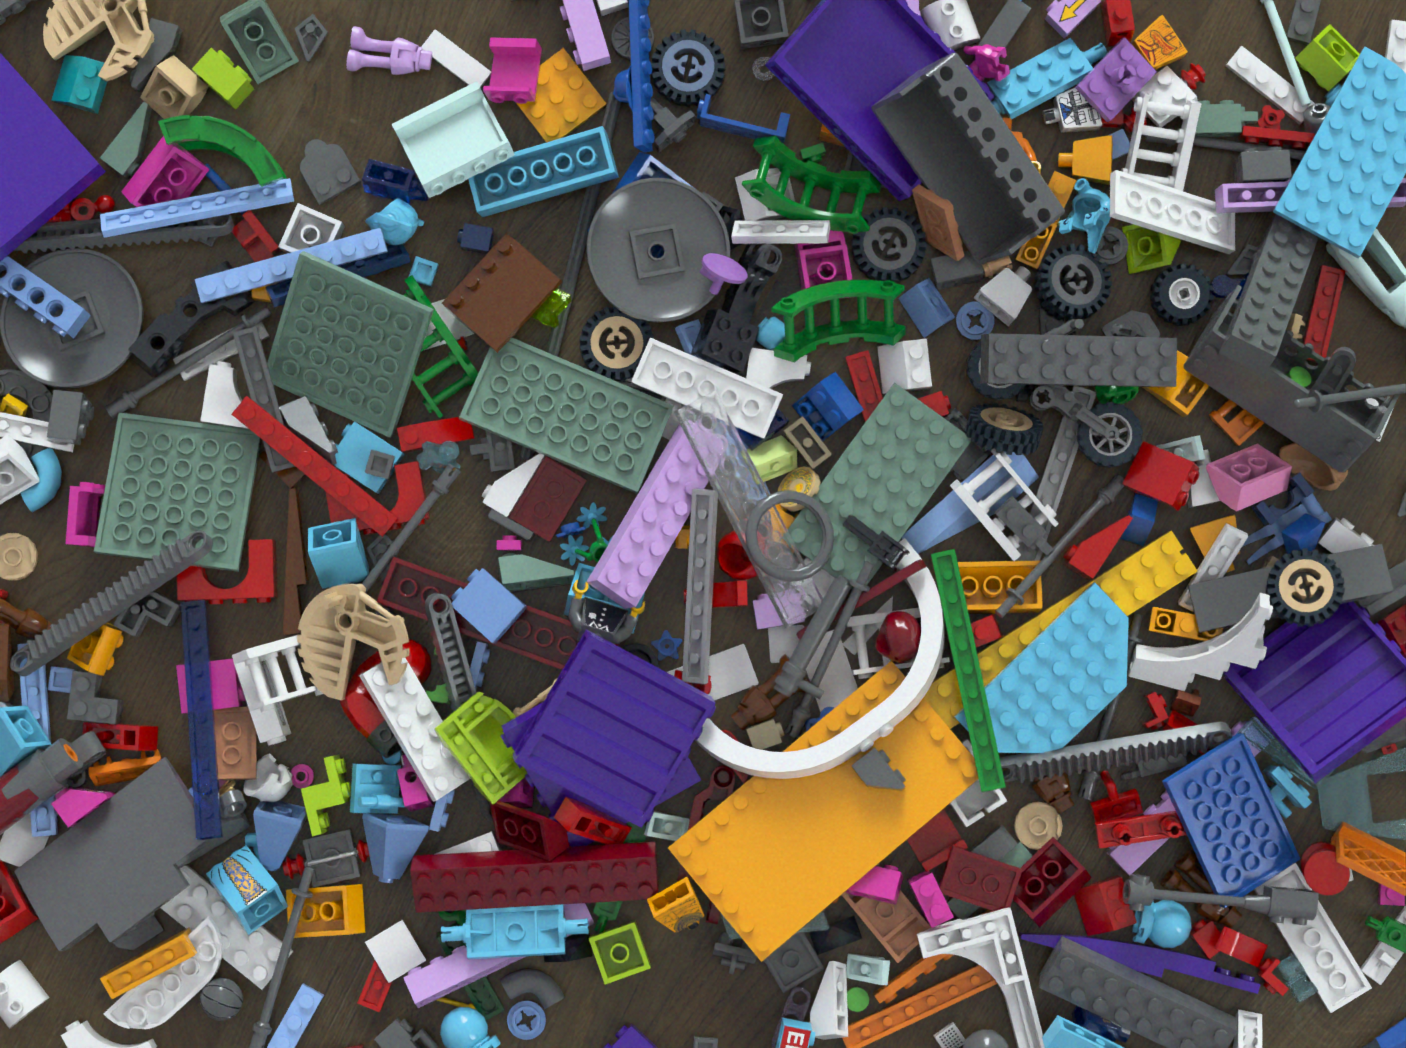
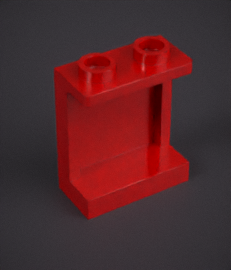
M1143 441L1122 484L1129 491L1136 494L1139 492L1179 511L1181 506H1184L1188 500V492L1192 484L1194 485L1199 478L1200 468L1190 460Z

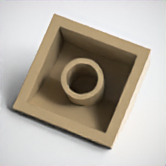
M173 55L155 67L140 98L162 118L167 119L189 115L202 101L209 86Z

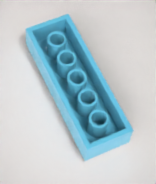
M601 126L514 152L515 155L506 161L468 180L477 213L482 217H486L619 178L607 132Z

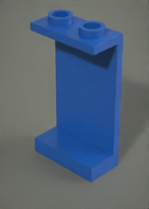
M706 94L705 100L699 101L697 118L700 119V126L751 139L776 136L784 144L790 114L781 112L777 130H772L708 114L711 105V95Z

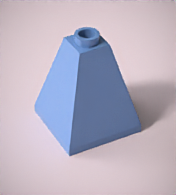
M262 801L255 808L253 814L259 861L266 870L276 871L282 865L305 823L307 813L303 806L282 801Z
M363 813L362 819L373 874L379 877L378 881L393 883V879L401 878L427 834L429 826L405 815Z

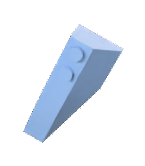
M1012 452V455H1007L1012 460L1009 465L1027 487L1039 478L1023 454L1016 455ZM994 455L989 457L961 484L963 485L965 482L968 484L997 458ZM1002 467L974 490L975 494L972 497L976 502L984 501L1012 476ZM1016 485L989 508L990 511L987 515L990 517L995 514L994 512L1011 496L1017 498L1024 490L1019 485ZM952 490L905 532L901 539L905 538L917 554L980 521L956 492Z

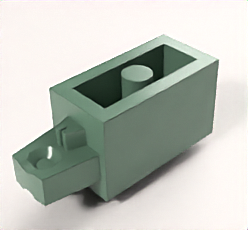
M1206 100L1198 101L1201 103L1195 136L1237 137L1242 132L1241 128L1245 124H1256L1258 122V112L1245 111V107H1241V104H1234L1233 100H1223L1219 104H1210V101Z

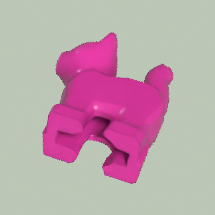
M988 44L964 47L963 50L966 54L975 55L976 60H973L969 67L980 81H983L984 77L995 78L996 81H1001L1010 73L1009 65L999 63V57L1006 58L1007 56L1005 47H993Z

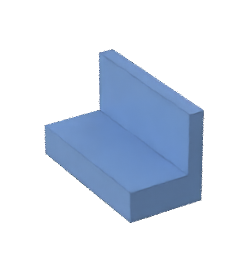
M930 278L918 283L898 298L924 338L955 318Z

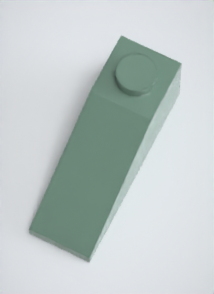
M145 102L141 104L100 157L126 179L129 176H133L141 166L139 163L142 161L152 108Z
M508 553L498 557L497 568L500 583L510 592L572 584L574 579V571L523 554Z

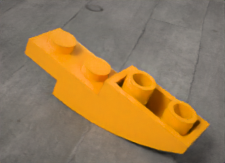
M1054 171L1048 186L1062 207L1065 208L1077 180ZM1059 219L1039 235L1022 245L1016 260L1038 269Z

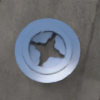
M979 302L967 303L961 307L957 314V329L962 336L971 340L981 339V335L989 334L992 331L994 315ZM981 313L982 315L979 319L981 326L975 325L969 329L968 327L971 323L969 316L976 317Z
M529 1000L521 1001L510 1009L507 1016V1024L514 1036L519 1039L530 1040L541 1034L546 1024L544 1010L538 1003ZM522 1010L527 1016L536 1015L531 1020L532 1029L526 1023L517 1025L523 1019Z

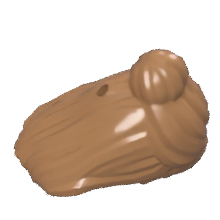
M1295 442L1280 449L1279 458L1292 466L1291 474L1300 472L1305 480L1315 488L1329 491L1336 490L1348 475V470L1344 473L1337 471Z

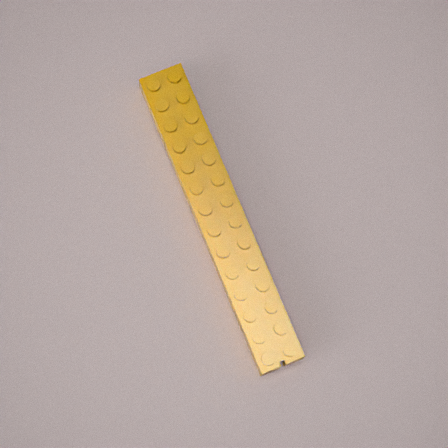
M1168 531L979 651L977 655L984 687L1093 582L1128 616L1196 573L1197 569L1188 555L1179 552L1183 547L1174 533ZM954 667L935 679L923 697L949 729L960 723L954 716L964 708Z

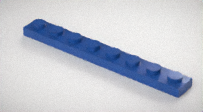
M629 0L634 147L646 153L653 151L652 143L655 140L652 130L654 112L651 107L653 89L650 84L652 65L649 61L651 42L648 36L650 19L647 9L650 0Z

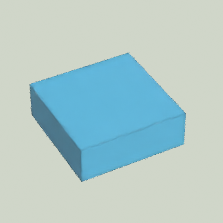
M416 256L409 276L412 275L417 283L432 287L439 264Z

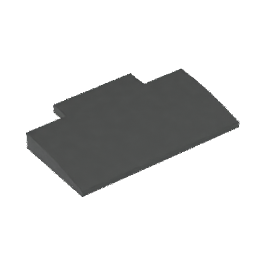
M164 757L14 872L33 909L59 951H68L98 927L101 928L108 941L114 943L190 886L178 867L219 836L168 758Z

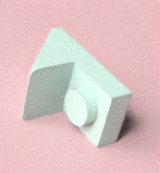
M1200 435L1156 446L1192 462L1205 459Z
M654 810L652 818L647 822L644 835L676 841L688 831L690 819Z
M848 954L847 978L878 985H888L890 961L885 960L884 957Z

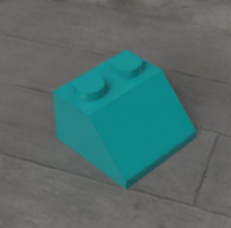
M65 55L52 101L98 114L108 82L98 76L104 62L83 56Z

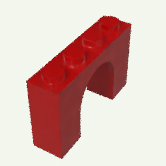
M419 461L394 465L399 496L395 507L390 512L398 519L388 531L401 529V524L408 523L426 499L422 469ZM326 492L331 523L356 518L359 532L363 531L364 535L377 533ZM429 511L418 526L424 525L425 520L430 519Z
M248 540V573L239 585L230 589H221L212 584L207 577L205 567L189 566L177 575V600L184 601L185 605H199L200 600H208L209 605L223 604V600L232 599L233 604H245L247 599H256L257 603H271V598H278L276 540Z

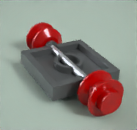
M351 829L302 840L306 859L304 860L298 853L294 860L286 856V861L282 864L285 876H290L291 880H293L294 874L299 873L302 877L305 867L314 869L311 881L312 886L317 887L360 877L361 873L357 857L366 863L367 857H370L367 843H364L361 839H359L357 848H355Z

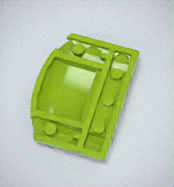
M477 692L434 730L444 747L448 748L474 782V786L491 804H494L528 773L524 767H518L513 758L514 749L512 746L507 748L501 738V735L504 734L502 725L516 718V716L498 700L484 696L482 692Z

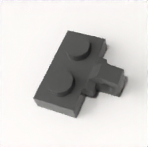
M486 431V438H481V444L469 445L471 456L483 455V460L489 459L491 472L515 469L511 441Z

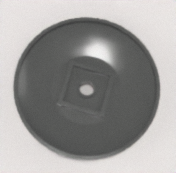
M648 178L634 181L621 187L611 194L600 206L591 222L587 236V262L591 276L599 291L618 310L636 319L649 322L679 320L692 315L704 307L715 296V294L709 291L713 281L700 274L704 255L715 253L730 258L729 236L718 210L701 192L673 179ZM658 245L663 249V256L661 258H655L651 255L650 249L652 246Z
M75 248L74 250L55 251L29 264L26 267L27 270L84 308L91 316L74 339L68 334L63 337L52 329L54 326L49 321L46 324L42 323L33 316L35 314L33 310L28 308L25 311L15 304L16 298L11 295L8 298L5 297L1 309L0 329L4 346L13 362L32 379L57 388L89 386L112 375L131 356L128 348L139 338L143 327L144 310L142 298L131 275L109 256L88 249ZM26 283L20 284L17 291L24 289ZM44 296L38 297L36 304L41 303L44 300ZM58 309L54 317L60 316L63 309Z

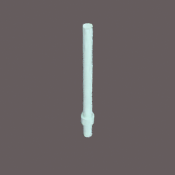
M1260 0L1261 4L1265 5L1302 107L1311 104L1275 4L1273 0Z

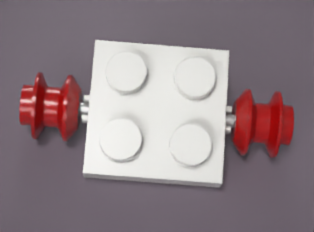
M1191 63L1189 64L1190 70L1188 72L1181 70L1180 79L1166 66L1156 73L1131 100L1135 103L1136 97H1140L1141 92H1146L1150 95V102L1183 107V105L1187 104V99L1198 101L1197 96L1191 89H1197L1196 83L1198 81L1205 83L1204 77L1206 73L1200 65L1197 64L1195 66ZM1134 107L1131 108L1132 114L1129 116L1123 114V126L1129 133L1133 131L1136 117ZM1146 111L1144 125H1147L1146 117H1149L1157 127L1162 128L1177 116Z

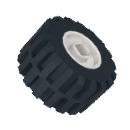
M1179 264L1169 267L1156 277L1154 284L1151 286L1150 300L1153 302L1151 306L1152 309H1156V315L1159 318L1162 317L1164 322L1173 323L1176 326L1188 325L1198 321L1210 310L1212 306L1210 303L1214 300V295H1212L1214 288L1213 285L1210 286L1209 281L1211 279L1203 274L1204 271L1202 269L1198 270L1194 265Z

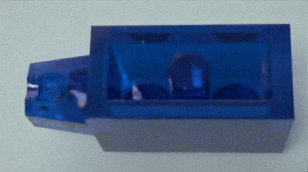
M373 159L368 160L362 177L365 193L392 200L400 198L410 204L411 199L429 200L420 180L416 178L415 170Z

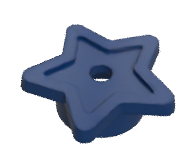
M579 522L569 523L561 526L562 533L556 534L557 538H567L569 535L582 534L586 530V526L580 528Z
M664 630L661 639L651 642L658 650V660L661 661L667 656L678 659L677 647L681 644L682 639L672 638L669 632ZM666 644L670 646L668 649L665 648Z

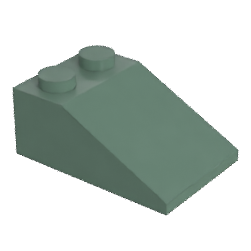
M249 0L220 17L223 28L257 84L299 61L265 0Z

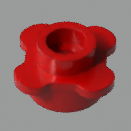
M1270 105L1264 106L1262 108L1263 114L1257 122L1258 126L1280 130L1281 119L1285 117L1284 111L1272 109Z

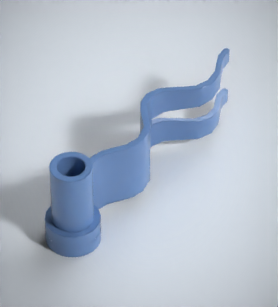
M1313 493L1301 500L1302 504L1279 517L1272 525L1269 524L1248 536L1243 546L1270 535H1275V537L1246 560L1248 565L1284 544L1281 532L1305 513L1325 522V524L1332 520L1328 512H1324Z

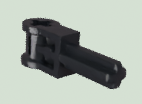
M851 514L843 523L846 529L870 546L867 550L869 553L895 572L902 558L910 553L908 549L884 531L877 534ZM896 551H898L897 554L895 555V557L891 560V557L893 556V554H894Z

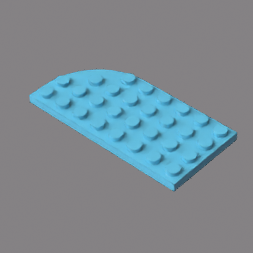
M1367 47L1362 49L1273 210L1277 215L1356 258H1359L1406 174V73L1400 67Z

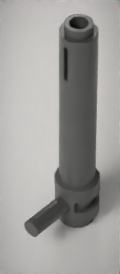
M841 575L838 578H834L789 661L784 663L782 674L778 675L774 681L776 682L774 689L780 693L791 697L792 693H796L797 689L800 688L819 700L822 697L824 691L803 680L806 675L805 670L851 589L849 579Z

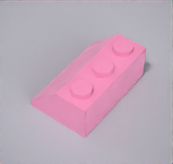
M1259 444L1252 445L1206 465V470L1219 500L1235 511L1286 491L1292 469L1290 464Z

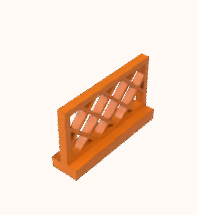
M1342 821L1331 838V844L1336 846V862L1406 896V852Z

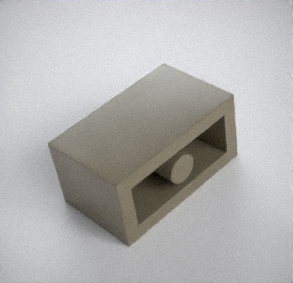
M803 416L783 431L785 437L797 449L798 454L812 470L831 457V452Z
M774 719L746 728L752 748L759 750L782 743L780 737L785 736L780 722L775 723Z

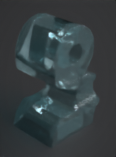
M1292 953L1277 965L1280 975L1284 979L1285 984L1290 987L1291 994L1297 1003L1318 992L1313 982H1309L1306 979L1304 967Z

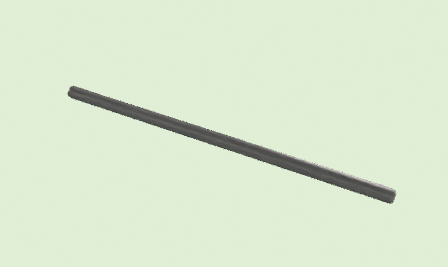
M610 92L602 123L607 132L610 146L621 102L614 97L613 92ZM601 183L586 187L546 352L557 357L587 242V230L592 222ZM522 446L520 458L528 461L533 458L535 451Z

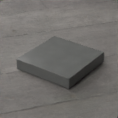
M802 929L764 960L783 993L825 969Z

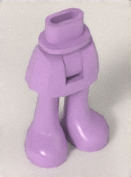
M354 26L352 29V50H349L347 56L348 71H357L362 67H381L391 69L392 75H401L415 71L419 72L420 69L430 70L432 51H425L422 47L403 38H396L395 41H381L367 37L364 30L360 27ZM359 51H376L390 53L391 55L390 57L363 54Z

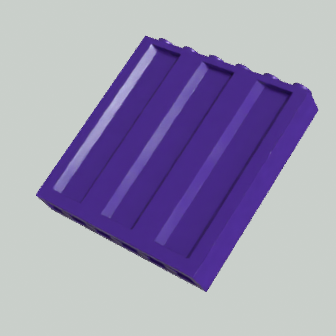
M1354 601L1342 603L1335 613L1321 624L1317 623L1310 627L1308 625L1300 627L1297 626L1298 624L1293 623L1291 625L1286 622L1263 639L1264 646L1267 647L1266 655L1263 661L1259 660L1256 669L1230 663L1228 671L1223 672L1228 684L1315 784L1406 717V659L1401 655V649L1393 640L1389 641L1384 636L1386 633L1378 623L1373 624L1365 608L1362 606L1358 607Z
M586 629L514 751L513 758L515 763L642 828L644 823L649 822L652 818L653 808L657 801L660 802L664 798L665 788L669 781H673L677 776L679 764L689 756L692 742L694 739L697 740L702 734V726L706 719L712 717L716 703L712 696Z

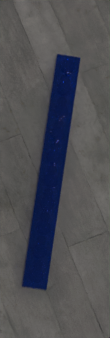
M205 600L180 602L196 839L222 838L207 605Z

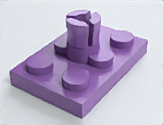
M1124 37L1075 88L1106 122H1109L1155 75L1156 71Z

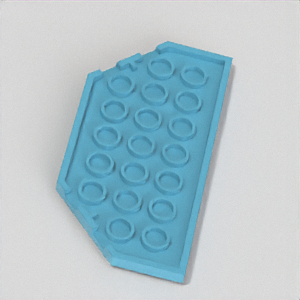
M1093 582L984 687L998 753H1044L1063 748L1127 686L1129 618L1096 583ZM962 708L954 717L968 731L964 708Z

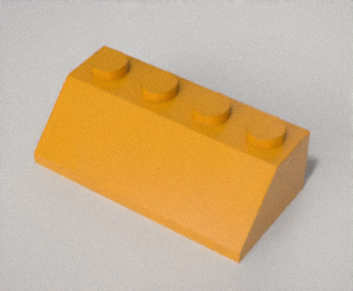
M1040 561L958 562L968 613H995L1008 598L1006 594L1007 589L1012 588L1015 590ZM1041 576L1022 596L1025 602L1022 605L1015 603L1007 613H1039L1042 610Z

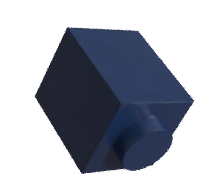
M464 223V228L459 229L457 243H461L460 247L462 250L487 254L492 248L494 230L490 227Z

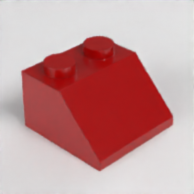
M1115 875L1085 885L1074 894L1087 936L1115 931L1137 923L1133 910L1129 909L1130 904H1125L1123 901L1124 882L1121 876Z

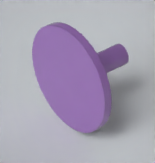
M709 253L704 255L702 259L703 267L700 270V274L713 281L709 289L712 294L717 295L724 281L741 284L747 279L746 270L729 257Z

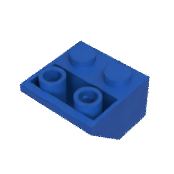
M836 372L820 381L792 405L799 416L805 418L822 442L864 410Z

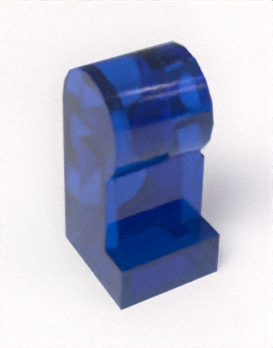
M1246 273L1243 279H1230L1226 275H1218L1210 282V286L1213 285L1214 288L1212 295L1216 298L1226 299L1239 285L1242 289L1236 299H1240L1249 273Z

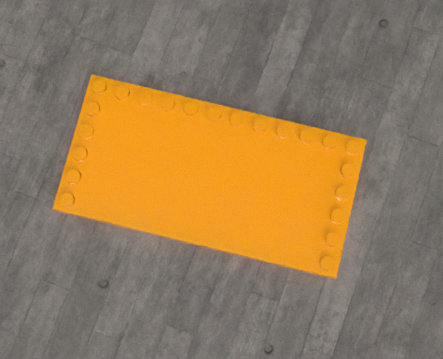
M890 661L783 752L808 749L834 738L891 696L906 677ZM924 698L908 716L893 727L894 729L889 735L879 737L874 741L870 749L865 752L860 751L838 766L800 778L775 779L753 776L668 847L761 962L979 779L973 755ZM873 748H876L878 752L883 750L891 760L888 763L893 771L898 769L906 779L903 782L905 789L897 791L867 787L854 771L852 765Z

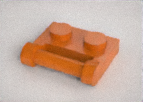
M1229 399L1217 411L1213 410L1209 417L1238 447L1265 422L1243 409L1227 423L1223 417L1237 406L1236 403Z

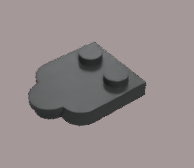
M314 139L307 143L304 150L306 157L300 163V171L319 205L361 183L345 152L339 145H326L325 142L319 139Z

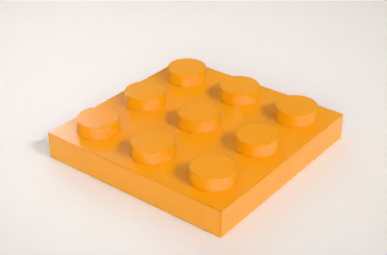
M564 48L540 65L535 102L516 103L546 143L568 136L607 106V103Z

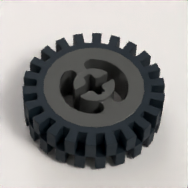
M884 207L882 210L876 209L863 218L870 226V230L853 235L851 243L853 260L859 266L858 269L861 272L863 271L869 279L871 277L877 281L891 280L898 283L903 279L909 278L921 265L926 253V235L922 231V225L916 222V218L913 215L909 216L907 211L903 210L902 212L895 207L893 209H888V207ZM883 230L896 231L905 241L906 247L902 248L900 246V239L897 236L892 244L893 248L888 250L885 258L898 256L899 259L895 261H884L878 258L872 249V244H877V250L881 255L884 251L885 243H888L893 233L879 234Z
M1069 244L1067 247L1063 245L1055 249L1042 261L1037 269L1038 272L1035 274V280L1038 281L1034 286L1035 289H1039V292L1036 294L1037 298H1043L1044 301L1041 305L1044 308L1048 305L1051 308L1048 312L1051 315L1057 312V318L1061 320L1064 317H1067L1066 321L1075 318L1081 320L1089 318L1106 303L1111 293L1108 290L1112 287V281H1108L1111 277V272H1105V269L1108 267L1107 263L1101 264L1099 260L1102 257L1099 254L1094 257L1093 253L1089 252V250L1084 251L1085 246L1083 245L1075 248V244ZM1062 271L1064 272L1065 276L1060 280L1059 276L1060 272ZM1087 284L1086 294H1083L1082 289Z

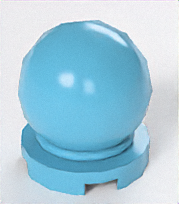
M1170 900L1152 902L1151 906H1144V911H1135L1137 923L1133 924L1132 932L1137 933V935L1133 937V941L1144 944L1146 939L1149 938L1154 944L1163 948L1179 946L1189 937L1192 929L1191 917L1185 907L1178 902Z
M458 1007L451 1010L442 1021L440 1035L446 1048H496L501 1044L496 1035L491 1037L488 1035V1025L485 1017L476 1009Z

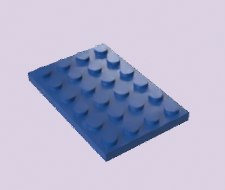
M1237 733L1231 739L1221 743L1162 781L1214 895L1243 897L1300 860V856L1244 734ZM1220 905V907H1223V908L1228 907V906H1226V905Z

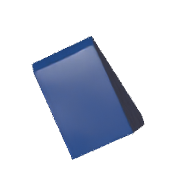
M1134 494L1128 515L1133 519L1120 539L1144 546L1155 522L1157 500Z
M1305 513L1281 533L1287 554L1296 549L1297 551H1301L1303 548H1308V551L1315 550L1325 522Z

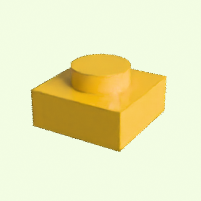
M9 393L3 398L0 406V412L25 417L28 405Z

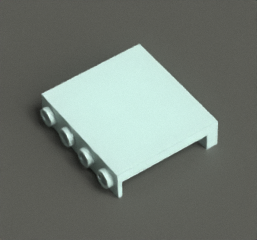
M477 81L392 124L429 198L441 194L443 191L463 183L465 180L515 155Z

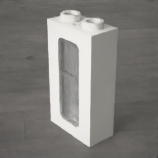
M260 657L258 665L269 698L278 697L267 660L264 661L263 657ZM245 662L234 664L248 707L259 703L260 700L249 666H246ZM281 702L274 704V709L262 713L260 708L250 711L260 743L267 742L268 746L286 741L285 736L291 734Z

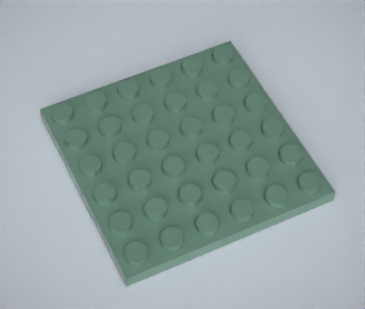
M303 251L299 254L267 363L273 385L297 396H306L308 401L391 438L395 433L434 309Z
M118 413L94 547L95 554L151 561L153 555H160V550H167L169 544L175 545L176 539L182 540L192 532L201 530L212 538L213 546L206 556L191 566L239 572L261 438L250 429ZM204 539L196 543L195 549L202 546Z

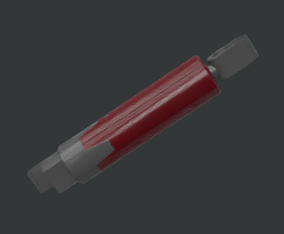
M94 731L83 734L71 744L67 740L60 738L45 750L37 749L0 777V835L67 785V778L82 773L106 754L107 751Z

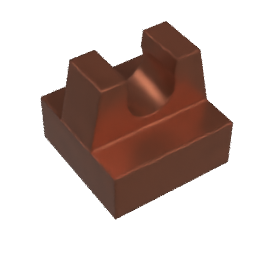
M1194 689L1192 694L1177 690L1171 702L1170 710L1193 717L1202 697H1199V690Z

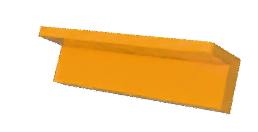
M190 927L108 970L100 980L111 999L195 956L197 951L188 937L192 932Z

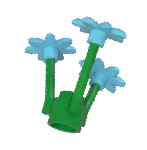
M593 502L590 505V510L585 507L580 508L584 515L578 516L576 520L579 522L585 521L583 527L586 526V529L592 524L597 541L592 543L590 552L587 553L585 551L589 547L581 545L583 536H579L575 541L573 536L569 535V544H560V547L566 551L561 556L562 560L569 558L571 566L575 564L576 558L580 561H584L585 558L588 561L594 559L598 563L609 544L602 537L598 521L607 520L606 516L601 515L606 510L605 507L596 509V504Z

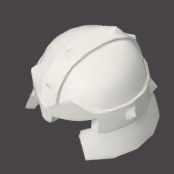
M270 753L264 755L257 761V780H245V795L256 797L261 802L279 801L293 785L292 774L288 770L289 767L283 764H276V759Z

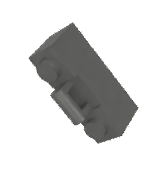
M399 1017L374 1039L381 1048H421L416 1042L418 1038L427 1048L438 1047L436 1042L423 1028L414 1035L411 1032L413 1030L411 1024L406 1019L401 1021Z

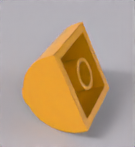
M105 623L71 646L67 659L88 672L104 676L106 670H110L114 664V657L112 655L115 648H119L123 643V630L110 623Z

